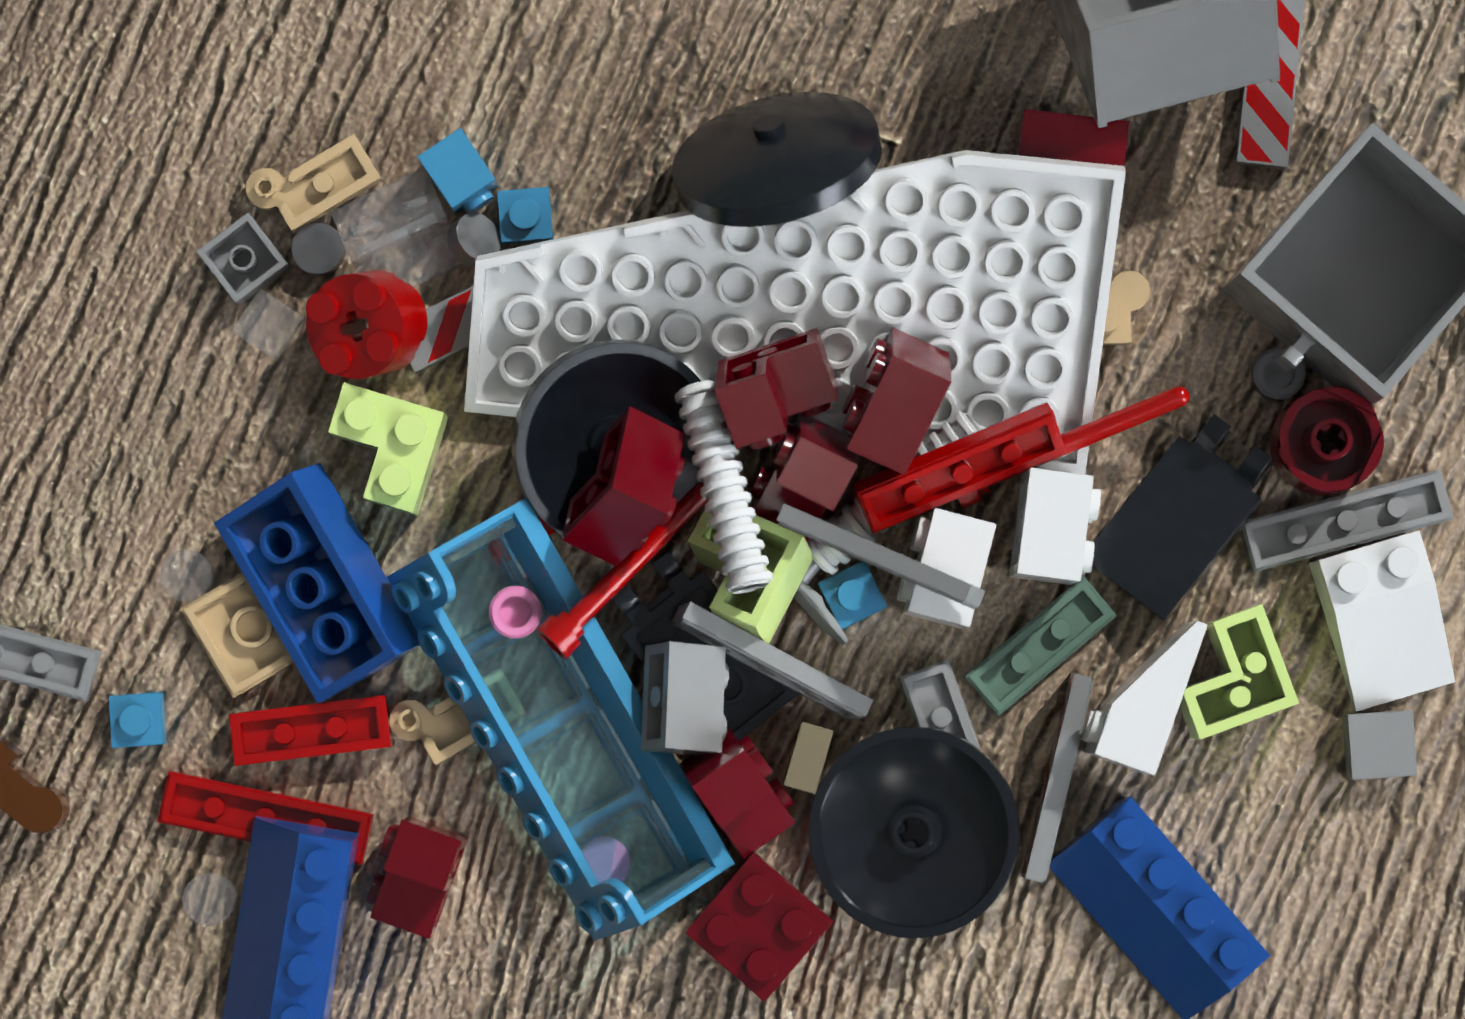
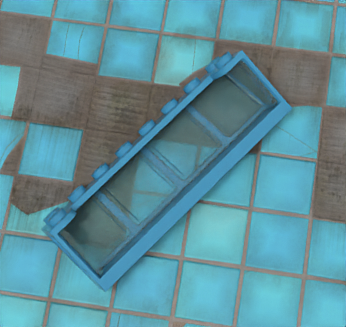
M527 498L387 576L392 586L394 601L410 617L418 631V641L422 650L427 656L434 659L444 677V687L447 694L463 710L470 723V732L474 741L487 752L496 768V777L499 785L508 795L512 796L523 815L522 823L526 832L533 840L539 843L549 861L548 868L551 876L558 885L564 887L575 906L574 914L578 923L586 932L590 933L594 941L643 925L735 864L674 755L670 753L641 751L643 701L595 617L582 628L585 633L579 638L581 645L566 660L557 655L540 638L536 629L526 637L511 639L502 636L493 628L489 619V606L493 597L506 587L521 586L529 589L536 595L542 609L541 620L537 628L550 615L556 617L561 611L568 613L583 598Z

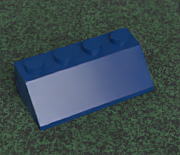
M321 463L290 472L214 522L318 704L380 671L420 646L418 631L408 614L402 611L394 601L390 582Z
M1122 795L1051 858L1049 868L1182 1019H1190L1232 991L1271 956L1131 796Z
M255 816L222 1019H329L359 833Z

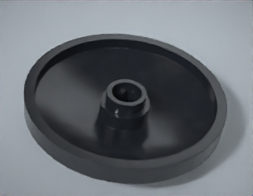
M824 92L786 93L747 102L723 112L703 124L679 148L673 161L672 174L681 203L695 216L708 222L726 226H768L810 216L850 196L876 170L882 156V142L874 115L861 103L845 96Z
M605 340L583 345L566 353L549 365L537 377L523 398L517 412L512 435V458L516 478L525 498L528 499L534 511L551 528L563 535L570 499L596 473L604 433L629 407H633L684 433L683 426L687 421L681 419L679 415V410L683 406L675 401L674 396L681 388L700 382L701 380L688 366L666 351L650 344L632 340ZM686 434L684 435L681 456L685 458V464L674 484L672 496L676 497L677 502L698 482L696 473L700 470L699 466H694L691 458L695 455V451L688 449L687 442L691 439V436Z
M911 726L889 729L861 740L849 748L836 760L822 779L816 791L809 817V845L812 860L823 886L832 899L859 923L875 931L902 938H928L943 935L957 930L979 917L998 898L1013 872L1019 851L1020 820L1011 788L1000 769L983 751L969 741L950 732L931 727Z

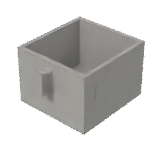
M1048 0L1098 128L1106 127L1107 122L1270 80L1271 83L1280 81L1277 0Z
M1372 122L1342 150L1221 290L1287 347L1274 360L1282 369L1289 372L1303 361L1332 387H1341L1354 391L1365 398L1370 404H1373L1386 397L1465 306V202Z

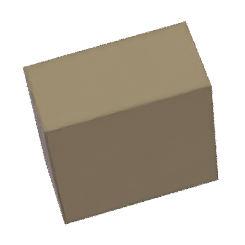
M800 721L783 785L816 794L833 730Z

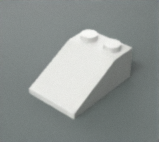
M1419 530L1309 563L1354 712L1455 682L1435 579Z
M1200 621L1184 623L1101 703L1099 711H1089L1080 740L1087 742L1084 753L1142 774H1156L1208 624Z

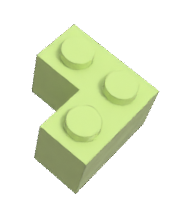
M343 382L328 433L336 438L377 450L363 498L369 502L411 515H419L448 421L447 415L444 412Z
M704 509L687 542L699 563L722 572L721 569L725 566V561L719 560L717 556L721 546L714 543L713 536L717 532L716 529L710 528L708 522L712 518V513H707ZM756 515L752 522L760 527V532L756 536L757 539H761L764 542L765 547L761 550V554L768 557L769 563L765 566V569L772 572L773 580L767 586L758 590L734 594L727 591L726 584L730 579L729 576H725L709 608L716 616L769 644L813 561V555L804 535Z
M1262 604L1251 606L1205 623L1208 624L1206 630L1222 673L1187 685L1185 688L1180 709L1192 739L1201 740L1299 704Z

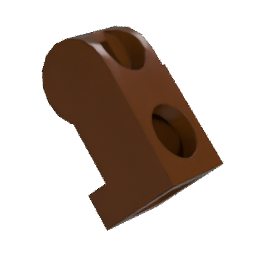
M0 741V809L32 832L44 833L59 829L69 817L70 805L68 798L61 790L55 787L42 786L17 766L25 753L10 741Z

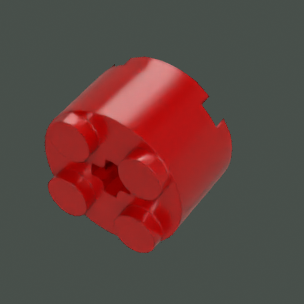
M370 270L335 277L311 295L306 304V331L309 344L322 369L332 375H339L349 379H364L397 371L407 366L416 356L414 354L418 350L421 341H424L427 333V312L420 294L410 283L406 284L396 277L394 273L386 270ZM366 319L368 321V329L366 327Z

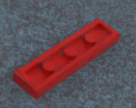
M1044 403L913 458L905 475L889 468L852 485L867 525L872 534H875L1067 452L1053 410L1048 403Z
M168 771L157 821L159 823L251 842L255 816L359 833L354 864L364 865L374 813L176 771Z

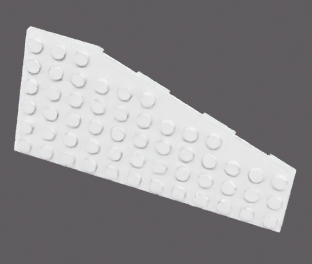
M963 150L876 169L858 190L844 200L818 213L781 224L757 227L726 226L705 221L687 210L479 255L475 261L464 412L516 417L527 391L549 365L576 348L598 341L632 340L650 344L679 359L701 381L710 380L716 382L718 361L818 328L838 383V400L831 402V407L828 410L811 417L847 434V430L842 428L846 414L842 413L846 399L855 384L863 387L869 370L865 367V363L877 338L886 341L891 328L894 327L949 352L952 383L922 440L924 444L930 442V434L933 432L940 434L943 431L941 425L946 421L952 424L956 420L954 414L958 411L967 413L982 430L1044 403H1048L1053 410L1060 434H1063L1093 421L1126 174L1125 167ZM798 413L788 416L787 422L793 424ZM1089 446L1036 468L1085 475Z

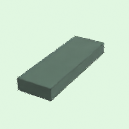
M1082 576L1080 582L1072 584L969 671L964 678L995 715L999 716L1117 615L1089 581Z

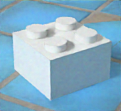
M1029 468L1021 475L1009 577L1072 585L1081 581V575L1091 572L1094 542L1086 541L1088 523L1091 524L1092 520L1097 521L1101 500V489L1092 488L1094 476Z
M934 508L927 518L920 517L917 520L909 550L918 552L916 561L980 588L997 524ZM901 578L896 600L905 602L902 614L959 629L970 627L975 609Z

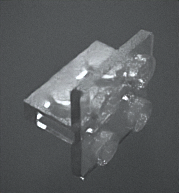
M424 170L411 173L332 211V218L344 241L342 243L358 272L386 270L394 273L396 277L406 284L410 283L415 288L463 265L454 257L449 248L447 234L451 224Z

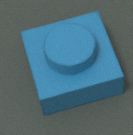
M549 187L497 191L502 245L544 242L554 239Z
M864 561L818 583L833 617L842 629L888 607Z
M164 692L108 696L112 748L167 744Z

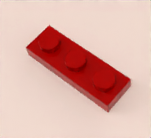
M387 695L229 714L234 765L240 766L393 747Z

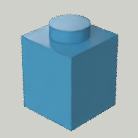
M461 128L417 156L421 165L455 215L464 209L468 214L475 213L494 199L491 191L498 187L496 179Z

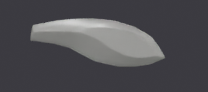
M813 560L794 598L826 634L844 646L848 640L842 628L826 608L822 596L807 585L820 570V567Z

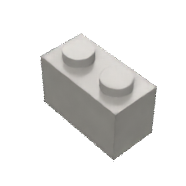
M671 641L645 646L641 751L693 756L722 753V742L727 733V721L723 714L724 690L729 681V667L725 662L726 647Z

